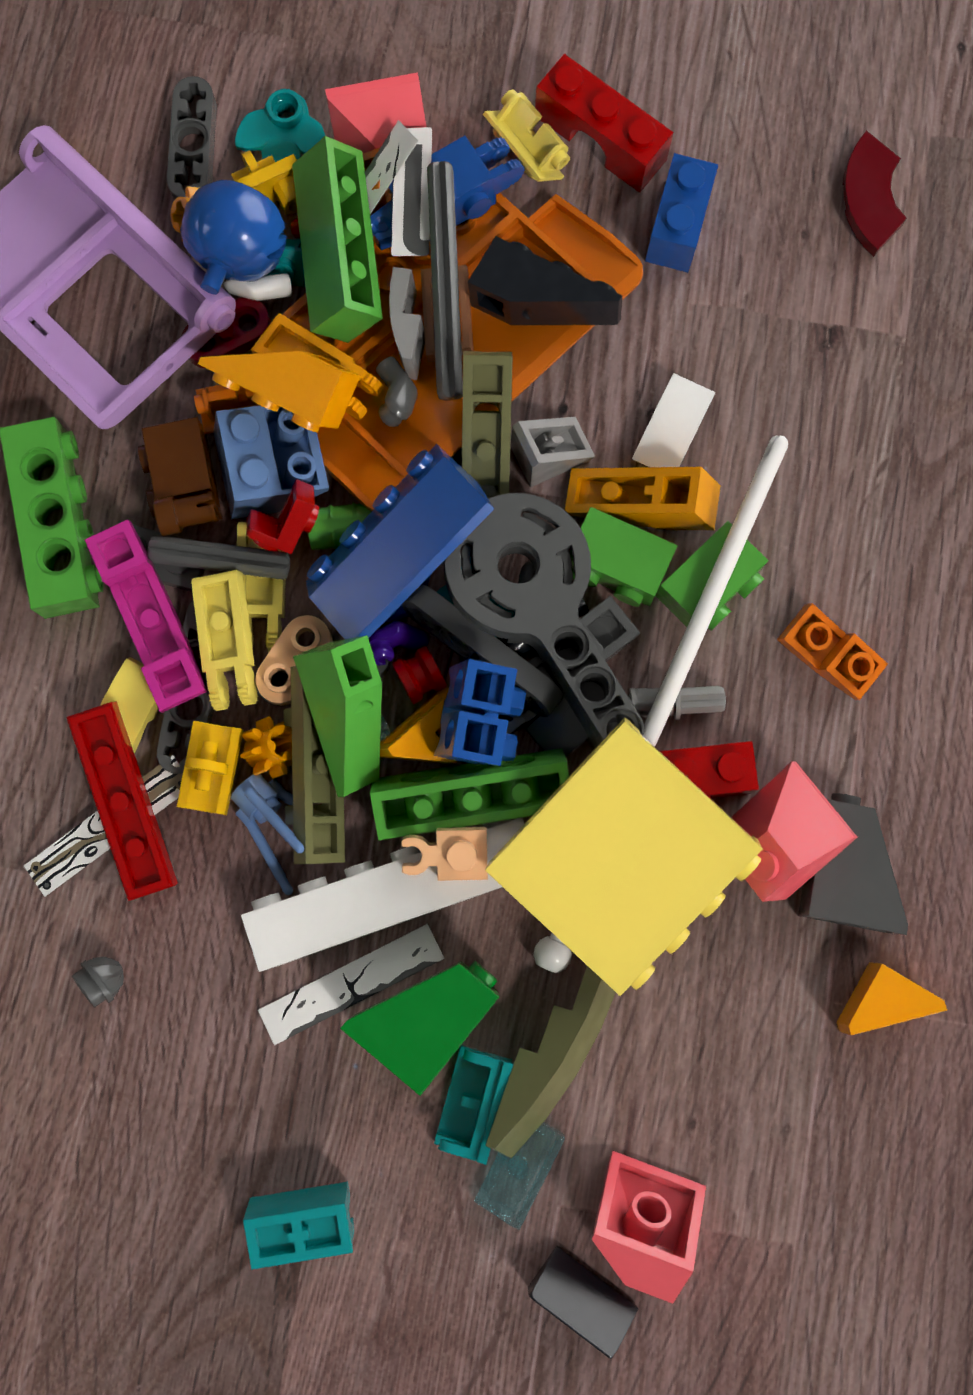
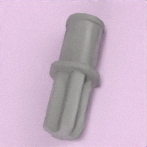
M721 686L681 688L669 716H673L674 720H680L681 714L724 711L726 706L724 688ZM660 688L629 689V698L641 718H647Z

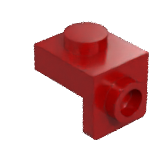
M296 479L278 519L252 509L247 518L246 536L265 550H281L292 554L302 531L310 533L318 517L319 506L315 505L314 486Z

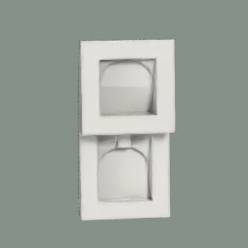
M673 373L632 459L648 467H680L716 392Z

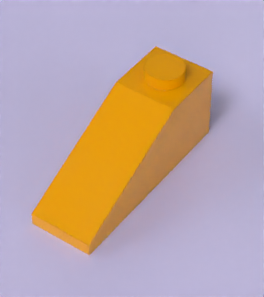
M702 467L571 468L565 511L570 516L586 518L590 507H593L631 525L666 530L715 531L721 485Z

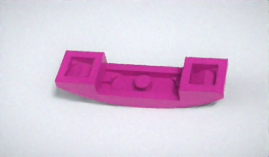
M127 519L85 539L101 579L109 586L144 665L141 670L159 711L163 713L206 693L199 667L181 622L154 564L148 558V553L131 521Z

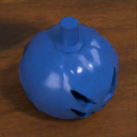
M218 180L199 188L185 206L180 227L183 244L187 252L206 269L200 287L213 295L219 293L224 279L253 282L273 271L281 259L287 236L283 232L285 222L277 206L261 192L232 180Z

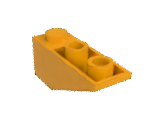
M305 351L200 357L198 362L199 365L214 372L212 377L214 382L234 391H239L240 386L253 392L251 400L256 404L276 412L282 407L294 413L291 419L293 423L313 432H318L320 427L339 428L361 377L321 355Z

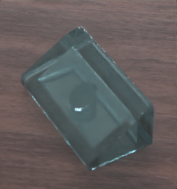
M543 1122L512 1158L498 1153L474 1201L508 1225L520 1230L564 1143V1133Z

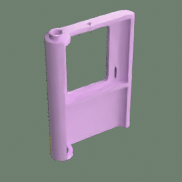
M43 125L31 130L20 145L19 155L26 168L0 191V331L97 427L109 429L128 416L216 333L225 331L234 321L236 302L222 287L217 295L204 291L200 284L206 272L50 126ZM39 143L44 152L37 157H33V150ZM107 254H114L121 259L189 325L188 330L127 385L118 383L48 315V307Z

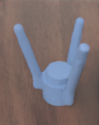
M261 774L251 775L231 795L233 802L240 808L236 812V816L247 827L285 895H291L293 889L255 819L260 824L268 821L297 853H302L304 845L276 814L282 805L277 799H281L288 805H293V795L286 791L275 778L267 782Z

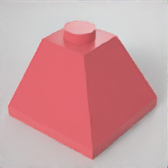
M418 72L325 89L334 140L359 149L363 153L380 148L398 120L406 128L426 127Z
M795 761L788 764L731 817L750 836H755L763 848L758 854L761 862L745 879L762 902L786 900L858 838Z
M612 1151L608 1162L592 1241L625 1286L673 1304L694 1270L706 1186Z

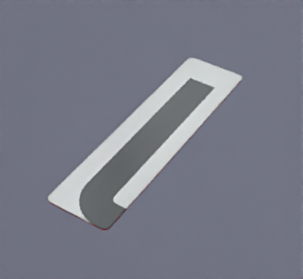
M430 127L407 128L419 141L395 176L393 182L391 254L394 257L427 256L429 254L430 227L427 167L432 160V129Z

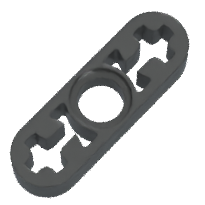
M190 76L180 80L174 87L172 95L167 184L174 200L177 197H186L182 187L188 182L186 166L192 167L193 175L197 182L192 184V187L201 188L212 183L217 103L210 84L205 79L197 76ZM194 95H201L202 98L197 101L196 106L198 119L192 118L188 103L192 102ZM189 134H199L204 138L201 148L193 152L183 150L180 144L182 139Z

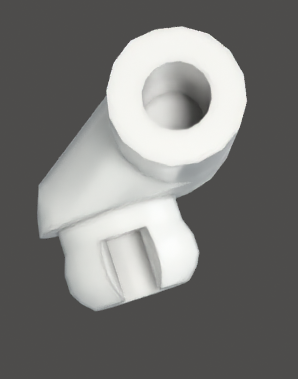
M287 273L263 276L253 282L226 279V282L223 283L229 294L256 301L290 297L292 294L291 281Z

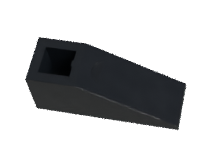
M495 236L468 280L471 306L510 325H618L621 320L622 295L617 293L612 286L603 281L593 282L576 274L568 265L562 262H550L533 254L522 243L515 241L510 243Z

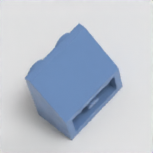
M262 406L216 411L213 433L231 520L248 517L252 509L264 514L282 511L296 479L313 485L314 497L329 490L317 432L307 430L293 423L291 419L294 413L282 407L276 412Z

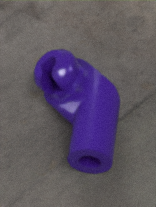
M393 621L376 630L368 638L376 665L378 666L386 665L385 659L388 661L393 660V648L400 646L416 652L417 649L424 645L427 647L429 642V636L424 630L402 621Z

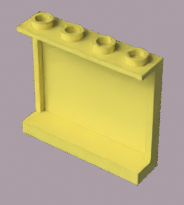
M624 717L489 861L485 871L621 996L630 986L635 990L639 989L651 977L656 968L652 963L665 950L672 954L686 941L690 935L687 927L700 914L706 918L721 905L726 897L722 891L735 877L739 881H743L756 869L761 862L758 854L763 848L755 836H750L645 739L636 726Z

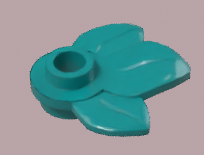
M280 89L270 95L264 109L250 112L243 118L236 133L235 146L238 150L261 151L262 159L272 155L275 162L292 154L298 160L302 154H305L325 136L321 123L309 116L307 103L301 95L290 89ZM284 112L294 113L289 118H280Z

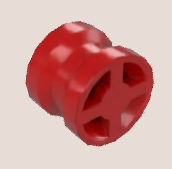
M425 645L416 650L414 657L408 660L398 659L391 663L413 705L422 701L425 693L431 690L439 692L447 688L437 664Z

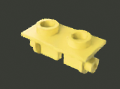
M514 89L509 90L501 99V103L504 106L501 110L485 111L483 113V116L493 127V134L495 137H502V139L506 140L510 149L521 161L525 169L524 172L530 178L537 180V182L561 180L564 175L560 169L564 168L570 161V156L567 154L568 146L548 123L542 124L535 133L533 129L542 118L541 114L524 93H517Z

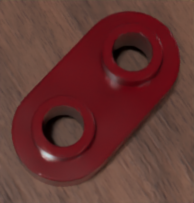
M244 297L236 299L235 318L232 324L225 331L216 333L208 341L215 343L211 351L203 352L200 348L189 358L190 362L197 367L205 368L198 364L200 357L239 355L251 350L271 323L265 306L260 301ZM247 322L256 323L255 328L251 331L241 330L242 326ZM189 325L185 327L182 335L188 330Z

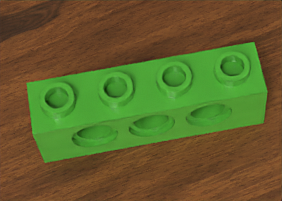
M56 417L0 428V438L30 609L44 619L99 608L98 592H103L104 587L96 565L92 564L90 551L85 542V539L93 536L94 532L88 519L84 520L81 503L87 502V493L81 475H76L73 459L79 458V449L74 433L67 431ZM55 465L54 473L49 479L38 481L39 473L43 468ZM56 509H63L61 520L55 525L46 526L47 516ZM64 553H71V562L68 567L62 571H54L55 560Z
M563 749L516 755L514 761H501V766L466 763L379 777V780L372 783L370 790L378 841L412 834L435 832L437 828L466 827L532 816L569 777L567 760Z

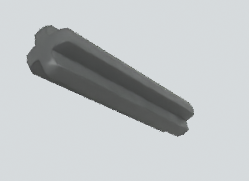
M158 535L152 536L148 544V558L153 563L220 572L238 570L243 575L281 580L287 578L290 570V557L286 552L268 551L265 549Z

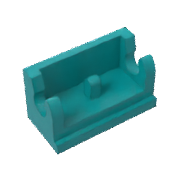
M460 1046L434 1144L439 1145V1150L487 1165L491 1149L486 1147V1143L513 1068L512 1059L467 1046Z
M348 1181L250 1197L243 1218L251 1270L353 1253L354 1218H350V1190Z

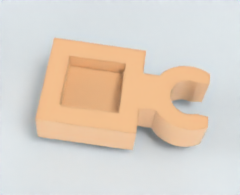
M487 827L437 828V842H428L424 837L415 834L407 835L401 840L402 847H416L422 854V858L416 863H403L402 873L418 875L423 873L429 866H437L438 881L488 880V873L485 871L487 867Z

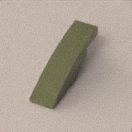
M588 966L573 1009L569 1010L554 1005L538 1053L519 1048L486 1143V1147L501 1155L512 1158L547 1119L578 1074L601 1031L616 992Z

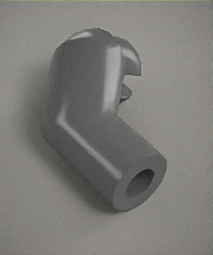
M388 357L376 367V373L388 387L384 399L385 403L380 406L378 414L383 423L390 427H396L401 424L402 420H407L412 414L418 392L415 384L394 357Z

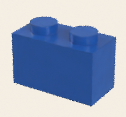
M676 153L673 154L645 262L689 272L719 164Z

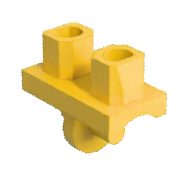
M250 150L241 153L246 167L231 173L233 181L243 183L261 192L273 203L279 200L286 215L297 213L292 164L297 161L295 155L292 154L277 162L270 155L256 162Z
M193 721L177 807L227 816L243 730L241 728Z

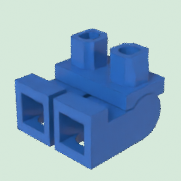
M467 659L451 666L449 670V689L443 703L440 720L441 735L434 756L475 765L489 764L501 766V761H514L518 744L517 735L506 733L508 720L499 719L498 716L500 714L518 717L521 716L524 709L526 691L515 687L517 669Z

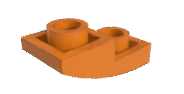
M813 603L805 604L777 638L784 647L803 663L855 700H860L888 665L883 658L855 633L846 634Z

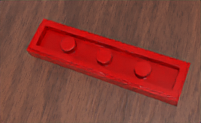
M117 701L66 717L128 901L177 885L178 882Z

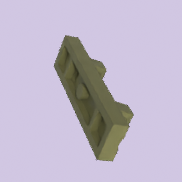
M463 351L462 468L478 482L487 498L509 493L513 355L512 352ZM490 403L495 405L498 411L475 410V408L479 404Z
M291 667V708L284 709V725L292 728L293 805L285 806V824L293 825V833L304 845L302 853H297L294 850V864L345 863L344 797L337 796L297 667ZM313 803H322V805H313Z

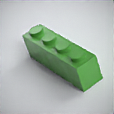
M324 136L292 164L310 332L349 343L383 319L363 152Z

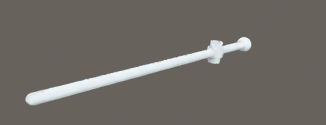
M773 436L768 443L644 723L643 737L654 747L658 742L788 448V441L785 436ZM551 933V936L539 940L535 946L533 956L535 963L540 967L554 973H559L570 964L572 952Z

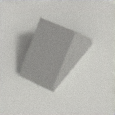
M576 417L518 421L512 426L511 449L530 488L567 472L571 468L587 463L595 457Z

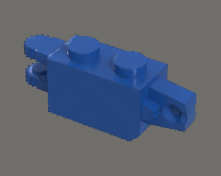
M463 136L432 154L431 163L446 161L450 162L453 166L456 226L468 219H476L484 215L491 206L496 204V194L509 188L510 185H514L515 182L522 178L525 169L517 159H511L505 164H501L490 171L488 170L508 156L510 147L504 138L496 137V139H492V141L486 142L474 149L467 137ZM394 179L389 186L392 200L370 216L373 239L381 251L392 247Z

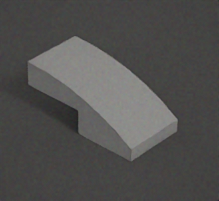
M393 267L389 295L392 331L405 372L410 379L417 380L425 346V332L421 315L413 314L417 290L412 269Z

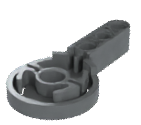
M507 493L488 498L494 510L444 560L445 583L453 604L467 621L481 631L499 638L508 639L507 643H524L534 647L595 747L607 737V724L613 722L620 723L624 717L636 726L643 736L644 723L641 716L578 616V607L586 592L591 573L590 551L581 528L560 506L536 495ZM523 511L531 512V513H523V516H521V512H523ZM534 514H537L539 517L546 519L547 521H549L550 523H552L555 527H557V529H554V528H553L550 524H548L547 522H545V521H543V520L537 518V516L534 515ZM466 543H469V544L473 545V550H472V562H473L474 571H475V573H476L475 575L472 573L471 564H470V551H471V547H469V546H467V545L464 546V548L462 549V553L460 554V550H461L462 546H463L464 544H466ZM569 548H571L574 562L575 579L573 583L572 563L570 552L568 550ZM510 554H521L532 562L535 574L525 583L509 582L499 572L498 563L500 560ZM490 599H493V600H494L497 604H499L500 606H502V607H504V608H506V609H508V610H510V611L515 612L514 617H512V613H510V612H508V611H505V610L501 609L500 607L496 606L494 603H492V602L490 601ZM562 641L570 642L577 648L579 657L573 660H565L556 653L554 645ZM585 682L597 683L604 692V699L598 702L586 699L581 693L580 685Z

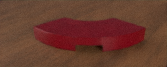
M866 130L857 142L848 160L842 185H844L847 221L858 241L874 257L903 226L907 218L896 206L891 191L892 175L901 158Z

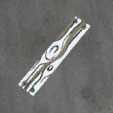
M171 755V765L180 767L175 757ZM160 764L142 777L154 815L179 797L183 773L173 774L166 771ZM98 811L24 865L44 897L110 849Z

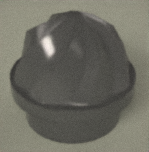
M96 957L80 963L82 969L73 974L72 978L90 1004L95 1008L105 1000L108 1003L112 1002L124 981L121 964L107 957Z

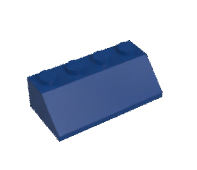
M438 444L429 452L427 450L419 452L407 466L406 472L408 474L396 487L393 485L386 487L373 503L374 510L362 522L356 520L350 524L340 537V546L329 557L327 555L319 557L307 572L308 579L306 580L309 598L344 639L365 635L369 638L494 510L478 482Z

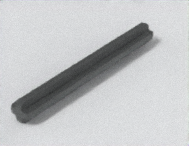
M441 161L432 162L427 167L436 386L439 399L457 400L463 397L454 171L450 162Z

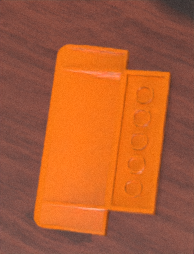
M498 193L496 194V204L491 206L484 215L476 219H468L456 226L458 266L467 265L469 279L495 236L510 243L514 241L522 243L533 254L550 262H562L568 265L576 274L593 282L603 281L609 284L617 293L622 295V300L640 284L643 277V265L629 248L611 232L557 194L552 196L528 218L506 197ZM373 239L383 319L349 343L313 333L354 358L355 364L375 376L384 386V389L377 397L366 393L356 386L352 396L359 399L367 409L363 418L360 420L355 419L350 414L345 413L338 429L320 427L317 432L325 470L370 511L374 510L373 503L386 487L389 485L396 487L408 474L406 472L407 466L419 452L423 450L429 452L438 444L452 457L462 448L463 397L457 400L439 399L436 386L435 362L427 361L425 346L417 380L411 379L417 388L418 396L410 417L407 420H402L399 426L390 427L383 423L378 414L380 406L385 403L384 399L388 387L376 373V367L384 359L394 357L403 368L390 318L389 295L393 267L412 269L417 290L413 314L421 315L424 326L421 269L431 268L430 241L429 254L427 256L394 257L391 254V247L381 251ZM305 293L282 315L310 331L307 296ZM471 306L474 351L512 352V401L595 326L510 325ZM460 309L461 342H463V337H462V323H461V309ZM462 355V373H463V355ZM482 403L477 405L475 410L498 411V408L490 403Z

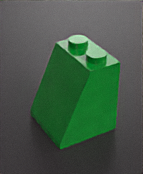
M475 960L469 967L460 961L356 1013L340 1029L421 1096L498 1000L499 992L493 988L498 981L495 976Z

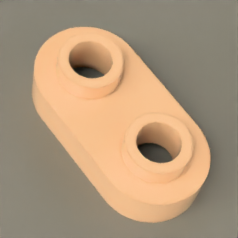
M310 615L299 616L293 619L286 626L259 666L255 678L256 686L259 693L268 702L280 706L291 704V667L296 666L293 656L333 642L332 635L322 620ZM310 631L314 633L315 640L310 646L303 647L298 644V638L303 632ZM278 671H284L288 674L286 684L281 687H275L271 682L272 676Z

